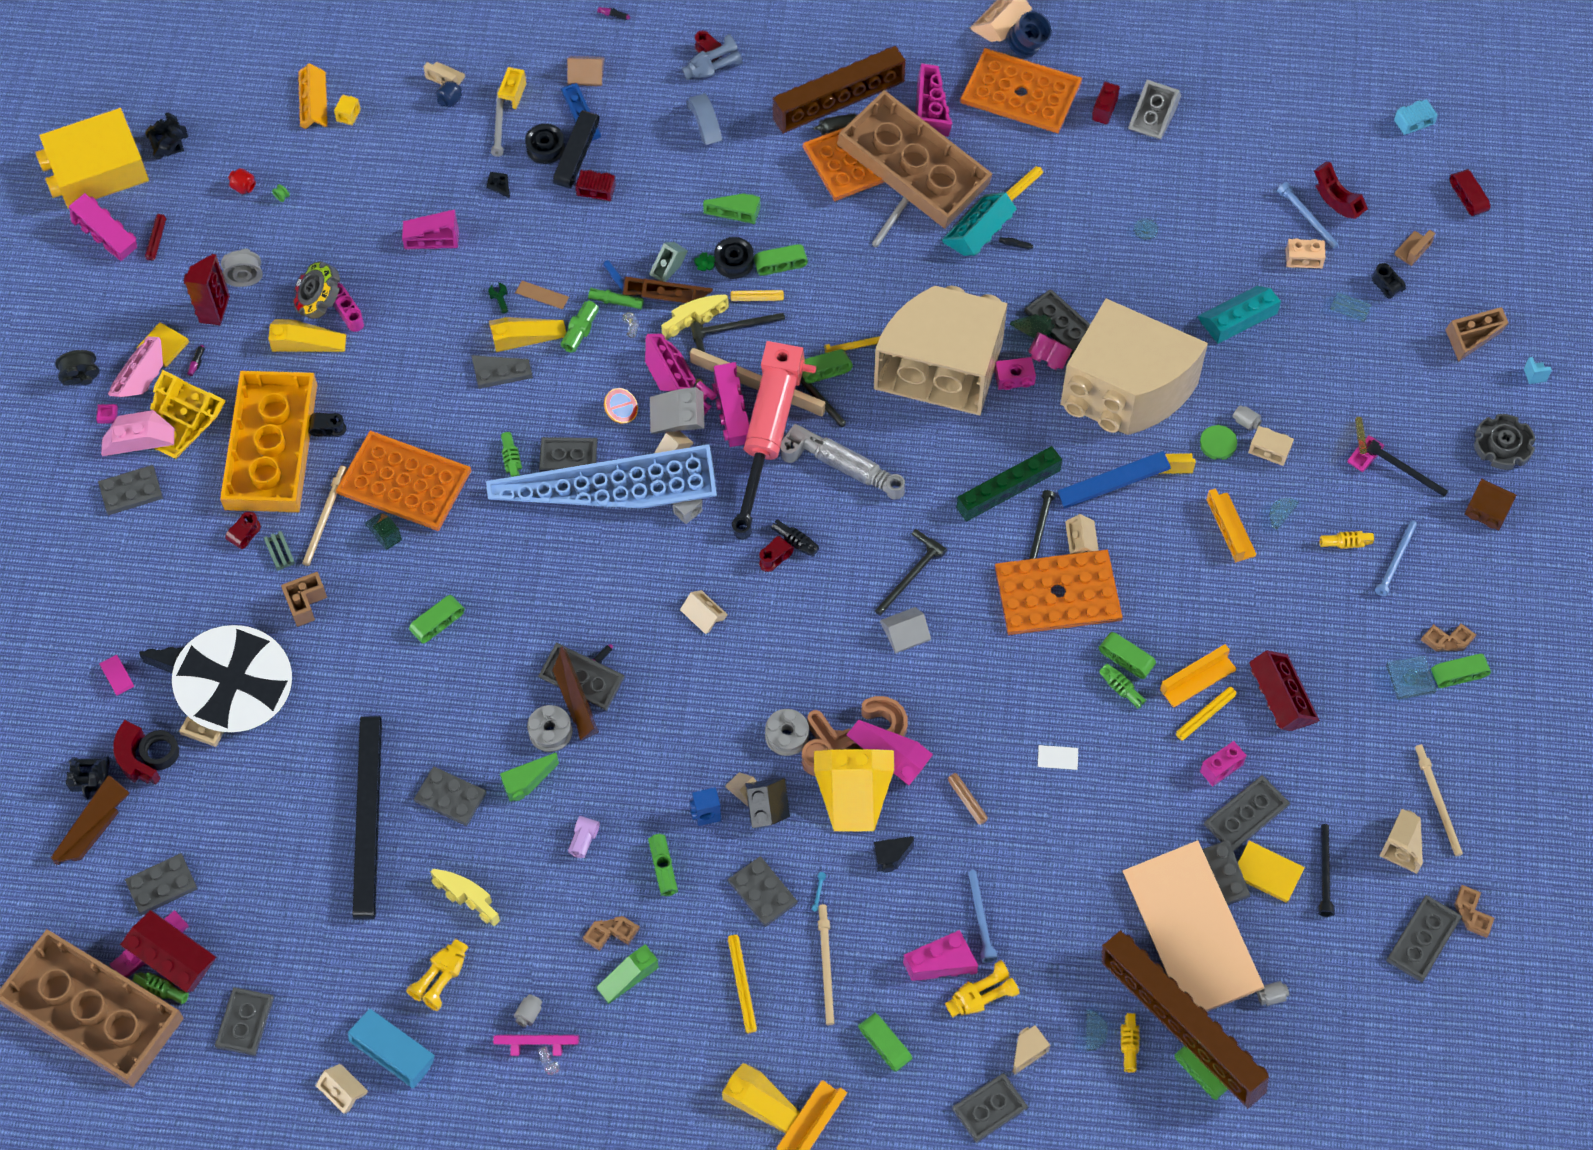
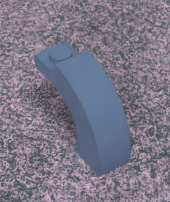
M704 93L690 97L689 101H686L687 107L696 118L702 142L708 145L722 141L719 124L708 96Z

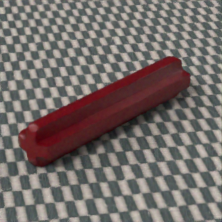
M157 214L145 253L147 260L154 261L166 222L164 214Z

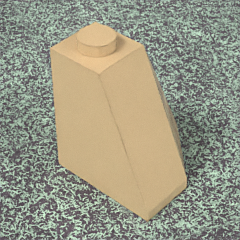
M1401 809L1380 857L1417 874L1423 863L1421 817L1416 816L1412 811Z

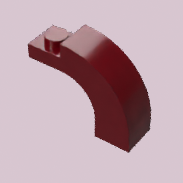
M1326 161L1314 170L1318 180V184L1315 186L1319 194L1337 213L1347 218L1356 219L1368 210L1362 194L1352 193L1341 185L1331 162Z
M124 720L117 730L113 743L114 756L125 776L134 783L139 778L145 783L151 782L157 785L161 779L157 770L137 761L135 758L136 750L142 738L145 737L144 732L140 727Z

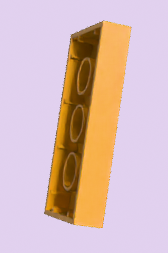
M240 371L220 497L224 510L300 512L310 441L309 426L311 414L314 413L317 381L314 373Z

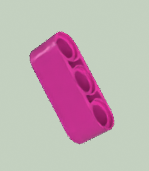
M338 283L339 292L333 306L351 331H360L364 327L361 311L345 287Z

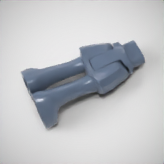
M728 34L724 37V44L706 53L704 51L698 53L688 62L687 66L682 68L686 80L693 77L694 79L714 76V71L731 64L740 65L743 61L731 34ZM730 53L728 56L720 60H717L713 63L711 62V60L717 57Z

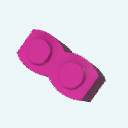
M1038 332L1028 352L1032 354V359L1038 362L1044 360L1048 362L1047 366L1057 370V368L1063 369L1072 349Z

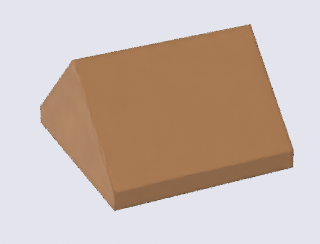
M569 56L567 58V84L577 83L578 86H602L604 57Z

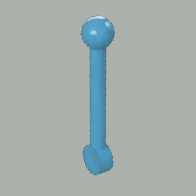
M824 872L818 874L819 883L815 902L812 905V910L815 912L819 910L818 903L822 884L826 879Z

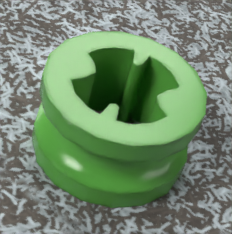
M281 184L277 185V189L274 188L272 190L273 195L280 202H284L285 197L288 198L290 196L288 190Z

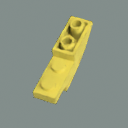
M707 296L677 307L671 311L672 319L661 325L662 334L667 340L670 337L676 336L684 328L690 327V324L695 321L701 325L711 321L714 316L723 313L729 307L728 296Z
M438 869L430 871L432 883L438 889L442 888L445 890V895L451 902L456 901L459 905L465 902L470 909H476L480 913L479 916L485 923L490 922L495 926L500 922L498 913L489 906L492 903L490 894L467 878L452 872Z

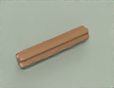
M957 773L950 775L948 782L979 825L985 823L988 819L987 815Z

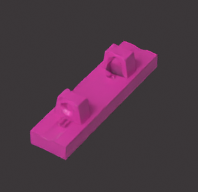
M175 910L164 918L181 932L189 927ZM125 950L109 965L114 971L128 978L143 966L145 962L128 950Z
M494 1035L493 1044L511 1045V1056H519L520 1046L524 1044H553V1056H561L562 1045L579 1044V1035Z

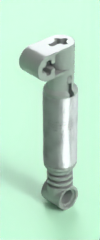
M794 424L782 440L780 447L781 458L785 462H795L803 451L807 450L814 454L818 460L838 469L842 473L844 472L861 483L874 485L880 490L883 489L891 499H900L904 496L905 480L901 475H890L889 472L882 470L877 463L838 444L832 439L822 438Z

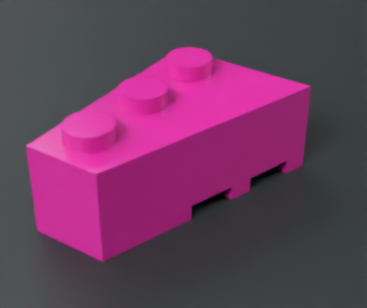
M455 209L403 221L402 240L404 249L458 248L459 229Z
M960 930L904 954L903 964L912 981L936 979L941 976L954 977L969 973L973 975L977 974L978 964Z

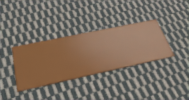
M521 281L515 292L516 294L560 309L564 308L569 299V296L525 281Z

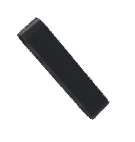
M584 110L580 112L554 173L553 184L572 188L600 120L598 114Z

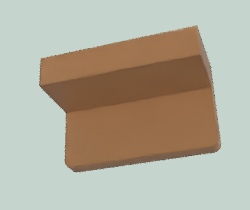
M1429 230L1423 236L1414 231L1396 250L1394 255L1412 266L1432 244L1435 233Z

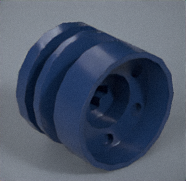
M1026 12L1007 33L1009 47L1019 56L1032 57L1050 39L1052 35L1050 22L1039 12Z

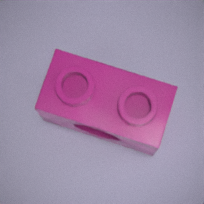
M1032 357L995 362L994 372L998 390H1010L1017 387L1027 388L1035 385L1036 373Z

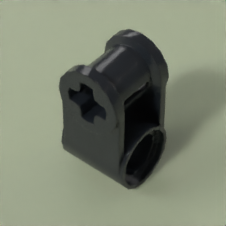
M1386 263L1377 265L1372 281L1386 298L1391 299L1394 297V294L1399 291L1403 292L1406 289L1404 280L1395 273L1390 265Z
M319 412L311 414L309 433L312 436L340 437L346 433V425L341 414Z

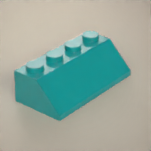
M1006 192L985 194L942 239V242L963 256H975L981 251L980 248L991 240L992 235L1002 228L1005 221L1012 218V214L1017 208Z
M1256 286L1198 315L1197 318L1216 343L1219 344L1278 314L1281 301L1271 288Z

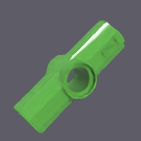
M585 301L577 316L571 318L568 331L561 342V347L565 351L575 352L583 337H587L590 333L592 321L599 311V306L594 302Z
M656 834L648 838L660 894L661 896L668 897L677 893L678 888L665 834ZM660 863L668 864L664 868L658 866Z

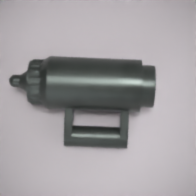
M853 113L825 118L819 121V125L815 126L814 130L820 131L821 135H826L845 128L857 115Z

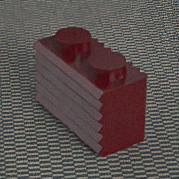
M1109 82L1103 83L1093 107V121L1106 125L1109 124L1118 101L1119 85Z
M580 170L576 184V195L612 201L616 187L615 176L610 173Z

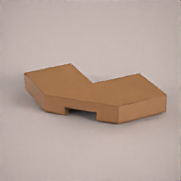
M1460 623L1449 636L1433 624L1422 636L1421 641L1436 652L1464 651L1475 639L1476 634Z
M1461 885L1454 906L1458 913L1462 915L1461 919L1468 931L1487 938L1495 918L1475 910L1481 892Z
M624 916L605 921H595L583 936V941L599 951L611 935L629 945L639 931L640 926Z

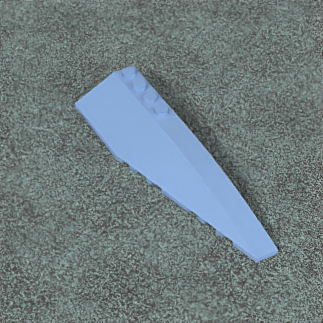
M709 444L486 481L488 499L642 509L717 496L713 460Z

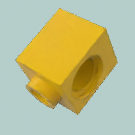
M346 95L341 96L334 109L336 121L352 126L361 111L359 100L353 96Z

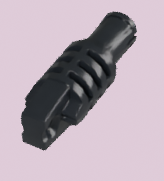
M779 519L775 520L776 524L773 523L771 529L782 535L784 540L811 557H814L820 549L810 537L795 527H788Z

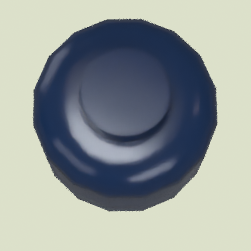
M453 81L444 82L436 91L437 102L443 107H453L462 97L461 87Z

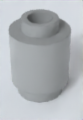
M1240 405L1233 414V418L1236 419L1235 421L1250 431L1256 430L1262 422L1260 419L1261 415L1247 406L1243 407Z
M1278 981L1264 985V989L1258 991L1257 996L1261 1005L1266 1004V1006L1287 1001L1286 997L1289 996V991L1286 984Z
M531 994L523 998L514 1014L516 1023L523 1027H527V1025L532 1026L542 1009V1001Z

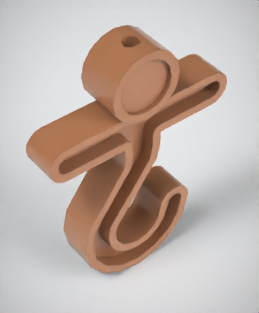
M874 696L862 702L861 714L865 719L886 718L891 724L887 730L905 737L908 717L904 708L896 700L886 696ZM813 710L809 712L807 722L810 731L816 739L806 743L802 749V766L808 774L815 776L814 751L863 749L847 736L851 729L843 731L833 730L820 711Z

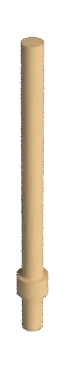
M345 466L339 467L336 477L332 480V488L302 562L305 566H310L336 499V489L346 473L347 468Z
M1417 745L1415 749L1420 760L1418 761L1420 769L1424 771L1454 855L1456 857L1460 856L1463 853L1433 775L1432 763L1430 758H1427L1423 745Z
M823 904L819 905L818 930L821 936L826 1025H834L828 930H830V920L827 917V905Z

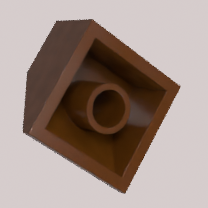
M1481 479L1464 515L1499 531L1517 495Z

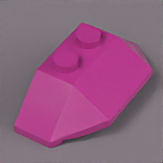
M647 334L645 363L659 389L662 391H674L693 388L696 380L681 352L672 343L667 341L663 334Z

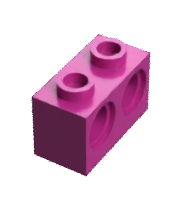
M1233 741L1205 760L1200 772L1214 786L1242 767L1247 755Z

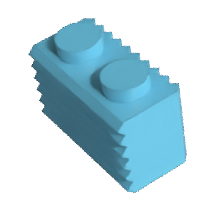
M1426 99L1422 102L1416 101L1413 105L1399 108L1394 121L1403 132V135L1435 124L1438 114Z

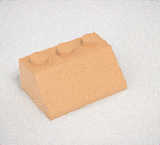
M997 0L970 28L990 42H1001L1007 38V33L1017 20L1026 12H1030L1032 8L1027 0Z

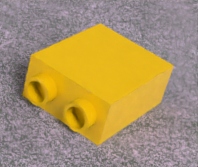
M121 108L39 135L44 149L35 152L43 172L52 169L54 173L53 176L47 177L45 180L52 197L63 196L68 209L84 193L89 197L92 196L98 199L149 181Z

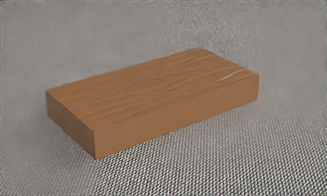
M885 90L839 133L837 141L839 147L857 159L866 168L873 171L875 175L881 177L885 183L944 229L990 184L992 177L990 171Z
M48 929L45 930L0 988V1004L131 1087L135 1086L184 1019L180 1011Z

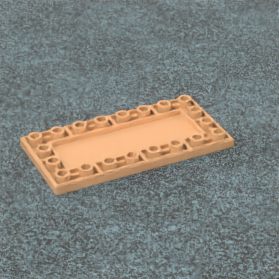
M1198 840L1123 870L1125 879L1168 977L1174 978L1178 983V987L1183 992H1188L1198 1007L1202 1006L1208 1012L1264 989L1261 978Z

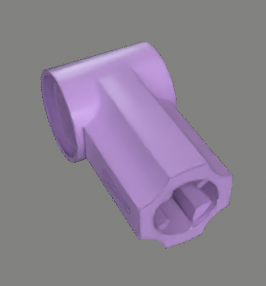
M579 816L568 853L577 858H585L592 839H595L598 833L600 822Z

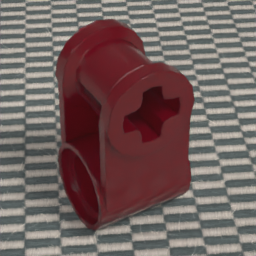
M702 30L695 34V50L699 53L702 51L706 53L722 46L707 31ZM717 57V58L711 60V62H712V63L715 62V61H716L717 59H719L720 57Z
M253 512L243 513L237 522L229 528L225 539L240 549L246 548L261 529L256 514Z
M781 536L775 537L759 553V566L764 572L773 571L792 555L794 547Z

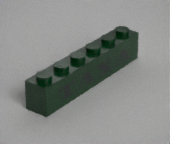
M1051 446L957 497L956 508L967 522L1060 472L1062 458Z

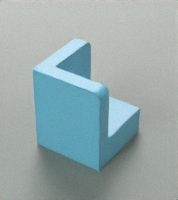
M1533 357L1528 358L1524 367L1529 384L1546 382L1552 371L1551 367H1545L1543 362L1535 363Z

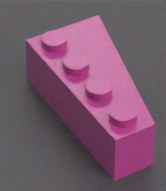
M921 64L917 81L915 114L943 136L949 137L952 121L949 117V108L945 100L946 95L942 88L943 83L939 66Z
M84 193L69 206L71 222L74 225L79 224L84 233L90 232L98 244L103 242L104 248L120 261L137 248L136 237L131 232L123 229V225L118 220L115 221L105 208L102 209L92 196L89 197Z
M736 362L714 366L715 383L712 384V390L718 397V399H715L717 410L721 409L719 419L720 424L725 426V430H723L724 440L728 441L729 447L745 445L749 422L747 412L744 411L745 404L743 395H741L740 380L737 377Z

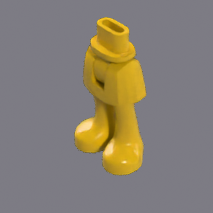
M454 939L451 945L448 944L446 948L444 947L431 957L430 962L432 965L418 982L408 986L406 989L407 994L417 1001H421L423 998L424 1003L429 1008L439 1011L442 1006L440 994L449 980L459 975L465 958L464 953L468 946ZM438 972H441L442 974L440 975V977L433 984V986L426 992V989L431 983V981L438 974Z
M999 960L994 964V972L975 983L968 981L951 996V1000L944 1004L953 1018L958 1014L963 1016L964 1013L969 1015L985 1010L984 1005L1003 996L1014 997L1019 995L1020 992L1013 978H1009V972L1004 962ZM1005 981V982H1004L1002 985H1000L999 987H997V988H995V989H993V990H991V991H989V992H987V993H985V994H983V995H980L979 992H981V991H983V990H985V989H987V988H989V987H991V986H993V985H995V984H997V983H1000V982Z

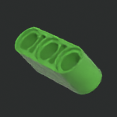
M801 244L761 251L753 257L757 272L762 276L799 269L808 264L804 247Z
M843 349L805 359V364L816 366V372L803 371L802 377L806 383L817 382L845 374L852 369L853 364Z
M448 595L410 624L409 630L424 644L460 618L465 608L452 595Z
M1110 632L1098 647L1103 655L1141 679H1145L1156 665V661L1151 655L1115 632Z
M1476 654L1439 663L1431 668L1438 688L1482 679L1491 674L1484 654Z
M873 1013L858 1025L864 1037L894 1072H897L912 1060L910 1052L877 1013Z
M1183 1046L1174 1054L1180 1065L1214 1100H1217L1228 1090L1187 1047Z

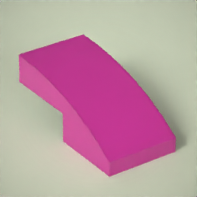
M1368 435L1361 446L1354 451L1347 463L1364 472L1378 456L1370 455L1366 452L1374 438ZM1379 442V443H1380L1379 445L1382 446L1381 449H1383V448H1384V444H1382L1381 442Z
M117 655L99 663L116 696L135 687Z

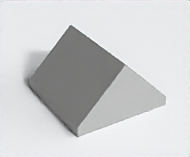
M916 607L880 620L895 654L931 641L924 613Z

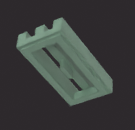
M279 531L276 535L271 534L269 538L267 536L263 537L277 571L295 564L282 531ZM278 539H281L282 544L290 560L288 562H286L284 558V555L277 541ZM270 542H274L283 564L279 565Z

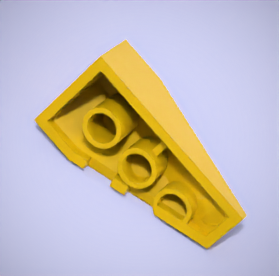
M504 317L489 321L496 352L564 338L567 333L563 320Z
M275 319L270 324L268 340L272 352H345L347 336L343 333L294 319Z
M742 1063L732 1074L722 1092L724 1101L784 1133L788 1131L800 1113L762 1072L745 1063Z

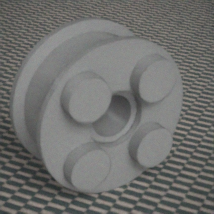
M249 249L230 252L224 255L221 260L225 282L231 286H251L259 282L263 276L262 269L260 268L261 258Z
M546 705L536 709L530 715L527 723L530 740L541 751H558L564 748L571 740L573 731L570 717L564 709L558 706ZM548 727H554L553 730H546Z
M781 709L774 712L768 718L765 726V739L773 752L783 756L795 755L802 751L804 745L808 742L809 725L806 718L800 712L793 709ZM784 730H789L792 733L790 735H786L782 732Z

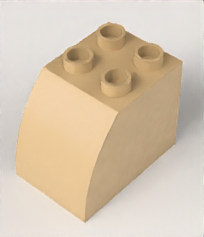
M933 286L918 294L897 311L881 334L875 350L874 389L981 416L994 374L995 362L998 361L1003 345L1008 303L1001 302L998 297L990 294H985L981 297L968 294L957 286H947L946 288Z
M1105 299L1067 363L1060 405L1064 406L1065 410L1072 416H1087L1098 421L1101 428L1111 433L1120 431L1130 435L1143 431L1171 416L1191 396L1199 382L1208 343L1109 299Z

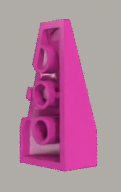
M858 720L847 733V736L863 749L894 750L893 774L908 786L933 755L917 741Z

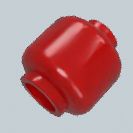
M239 168L236 171L233 170L229 174L230 188L240 194L252 192L256 185L253 174L243 168Z

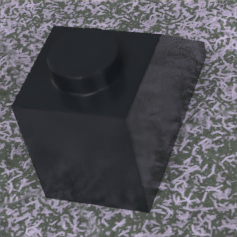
M914 836L874 842L873 851L877 872L889 873L894 871V869H898L914 847Z

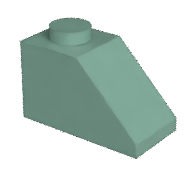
M675 242L664 243L649 274L659 281L666 282L681 267L688 250Z

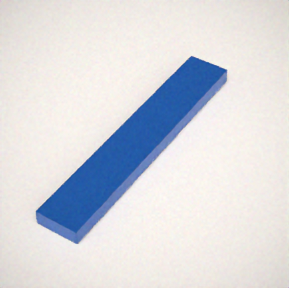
M1161 451L1057 490L1064 509L1170 470L1171 467L1165 452Z

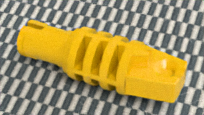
M1362 531L1339 532L1337 535H1321L1319 539L1320 547L1337 546L1340 549L1363 548L1365 545L1373 543L1374 534L1363 533Z
M1127 1013L1125 1024H1121V1051L1124 1054V1071L1128 1073L1137 1071V1054L1140 1051L1139 1025H1136L1134 1013Z

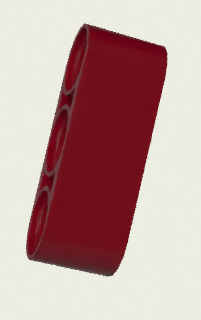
M1469 169L1450 175L1451 186L1471 216L1490 210L1489 199Z

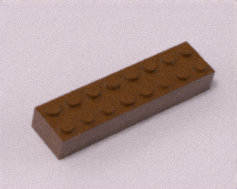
M893 46L860 61H855L851 65L841 67L832 73L825 74L820 78L808 81L801 86L794 87L787 92L780 93L773 97V120L782 134L904 83L906 60L898 48Z

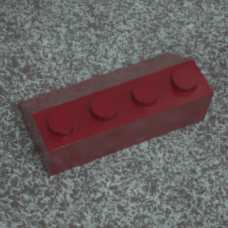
M211 254L189 267L188 273L184 275V284H186L187 293L190 295L191 304L194 306L195 315H197L199 323L221 326L230 294L217 255Z
M1266 650L1249 662L1252 668L1251 672L1260 685V691L1265 695L1268 708L1275 716L1276 725L1281 730L1293 731L1320 721L1288 654Z
M152 910L145 914L131 928L120 944L185 992H193L217 958V956Z

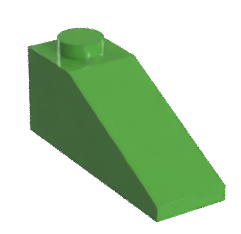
M744 193L707 199L703 202L704 214L751 224L756 223L761 208L760 197Z
M557 753L500 773L502 784L510 802L522 800L525 796L529 795L559 764Z
M645 944L629 955L596 988L607 1003L610 1004L659 968L658 959Z

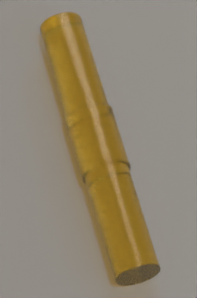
M1356 417L1355 424L1359 451L1361 454H1366L1367 446L1362 417Z

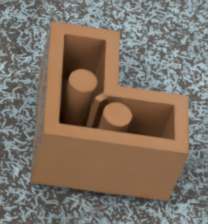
M318 572L282 584L281 587L296 626L299 627L315 621L309 604L327 598Z

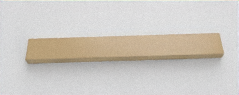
M692 348L690 351V363L714 372V366L730 363L696 348ZM737 366V377H739L740 383L758 390L762 376ZM794 390L792 405L823 417L825 401Z

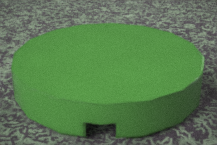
M1214 425L1205 429L1201 434L1200 448L1209 458L1224 460L1234 454L1238 441L1231 429L1226 426Z

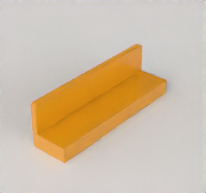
M308 63L298 72L300 127L307 129L314 122L326 127L328 125L326 72Z
M1216 488L1209 490L1206 500L1235 563L1255 557L1254 547L1229 494L1223 493L1219 495Z
M1224 644L1162 681L1160 691L1172 707L1180 705L1235 672L1236 667L1228 658L1230 649Z
M824 1080L820 1081L776 1147V1150H810L848 1092L842 1088L834 1089Z

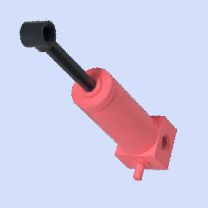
M771 341L766 342L761 362L762 378L744 445V451L754 456L740 514H737L732 521L733 533L736 538L741 540L747 539L752 533L751 524L753 518L751 513L765 459L773 460L778 458L795 386L800 385L803 371L816 372V366L805 364L803 347ZM740 525L747 526L744 530L737 529Z

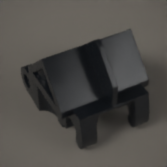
M165 113L167 120H157L145 132L154 151L153 156L155 159H161L164 156L184 151L181 140L187 138L188 133L186 127L180 125L177 116L172 113ZM156 135H163L159 142H157Z
M104 756L102 759H78L77 757H72L69 760L70 772H67L66 785L71 792L82 791L85 799L89 800L90 791H98L109 774V756ZM80 767H92V772L82 773Z

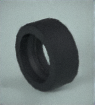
M155 730L142 738L139 744V753L147 766L155 770H164L176 762L179 756V746L171 733L164 730ZM167 741L171 746V750L165 757L161 759L149 757L148 749L153 743Z

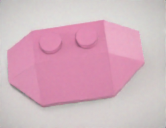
M148 336L144 340V343L132 354L113 381L108 395L114 397L140 395L149 389L150 383L158 376L159 370L163 366L161 339L159 337Z
M153 410L117 416L102 438L101 455L108 456L174 445L175 429Z

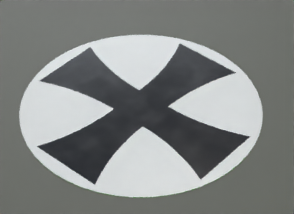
M238 625L213 628L196 636L179 654L172 673L173 693L183 712L199 725L220 732L246 731L267 722L284 705L292 684L290 662L282 647L264 632Z

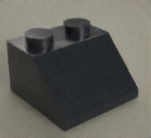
M785 777L745 783L752 828L773 825L790 817Z

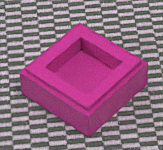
M98 404L97 423H113L117 418V404Z

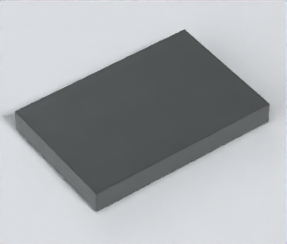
M541 437L539 471L545 472L596 463L598 439Z
M233 987L214 1045L215 1048L256 1056L274 996Z
M1004 1073L952 1107L953 1112L975 1143H978L1028 1109V1105Z

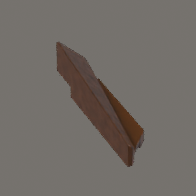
M626 276L623 279V295H641L644 298L688 303L703 298L713 291V288Z
M562 646L553 667V673L573 722L577 725L579 738L582 741L599 733L569 655Z
M107 776L51 856L55 865H60V862L69 860L74 862L82 860L119 812L116 807L130 793L111 776Z

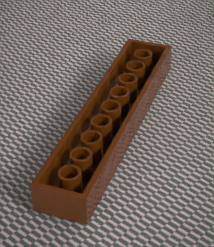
M1120 930L1102 945V964L1247 1109L1267 1093L1269 1081L1267 1070L1261 1065L1258 1066L1253 1061L1251 1054L1246 1050L1243 1051L1238 1046L1235 1038L1231 1035L1228 1036L1217 1021L1209 1018L1207 1011L1202 1006L1198 1007L1193 1002L1191 995L1186 991L1183 992L1178 987L1176 980L1168 977L1164 973L1163 968L1158 963H1154L1144 949H1139L1130 935H1125Z

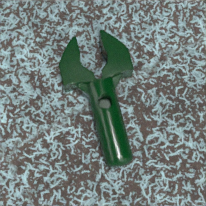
M498 282L499 293L494 291L493 285L490 286L488 292L490 299H497L501 312L505 314L508 312L504 295H507L508 292L506 286Z

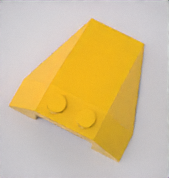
M162 370L154 385V399L150 409L174 427V445L154 449L177 459L218 417L226 400Z
M894 750L814 751V773L834 832L875 831L894 773Z

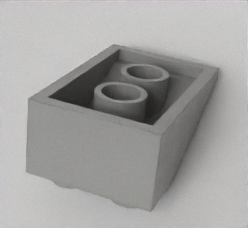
M1146 80L1128 129L1161 140L1180 101V90Z
M695 387L651 396V434L704 429L703 392Z

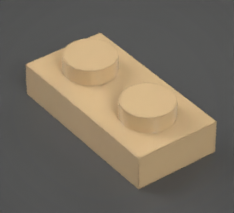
M188 716L179 730L181 735L217 747L224 733L203 727Z

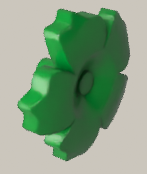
M702 252L699 258L695 257L694 263L698 266L697 269L699 271H706V269L711 271L714 269V256H708L707 252Z

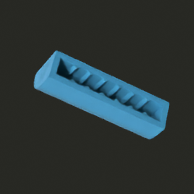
M369 1009L348 1032V1040L351 1044L413 1089L423 1079L434 1061V1054L372 1009Z

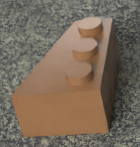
M1500 307L1452 320L1445 330L1458 361H1461L1502 333L1509 322L1503 308Z

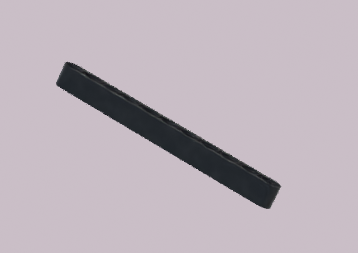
M381 716L360 717L353 884L354 920H370L376 917L382 743Z

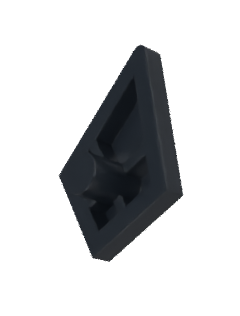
M490 172L486 188L510 198L508 175Z

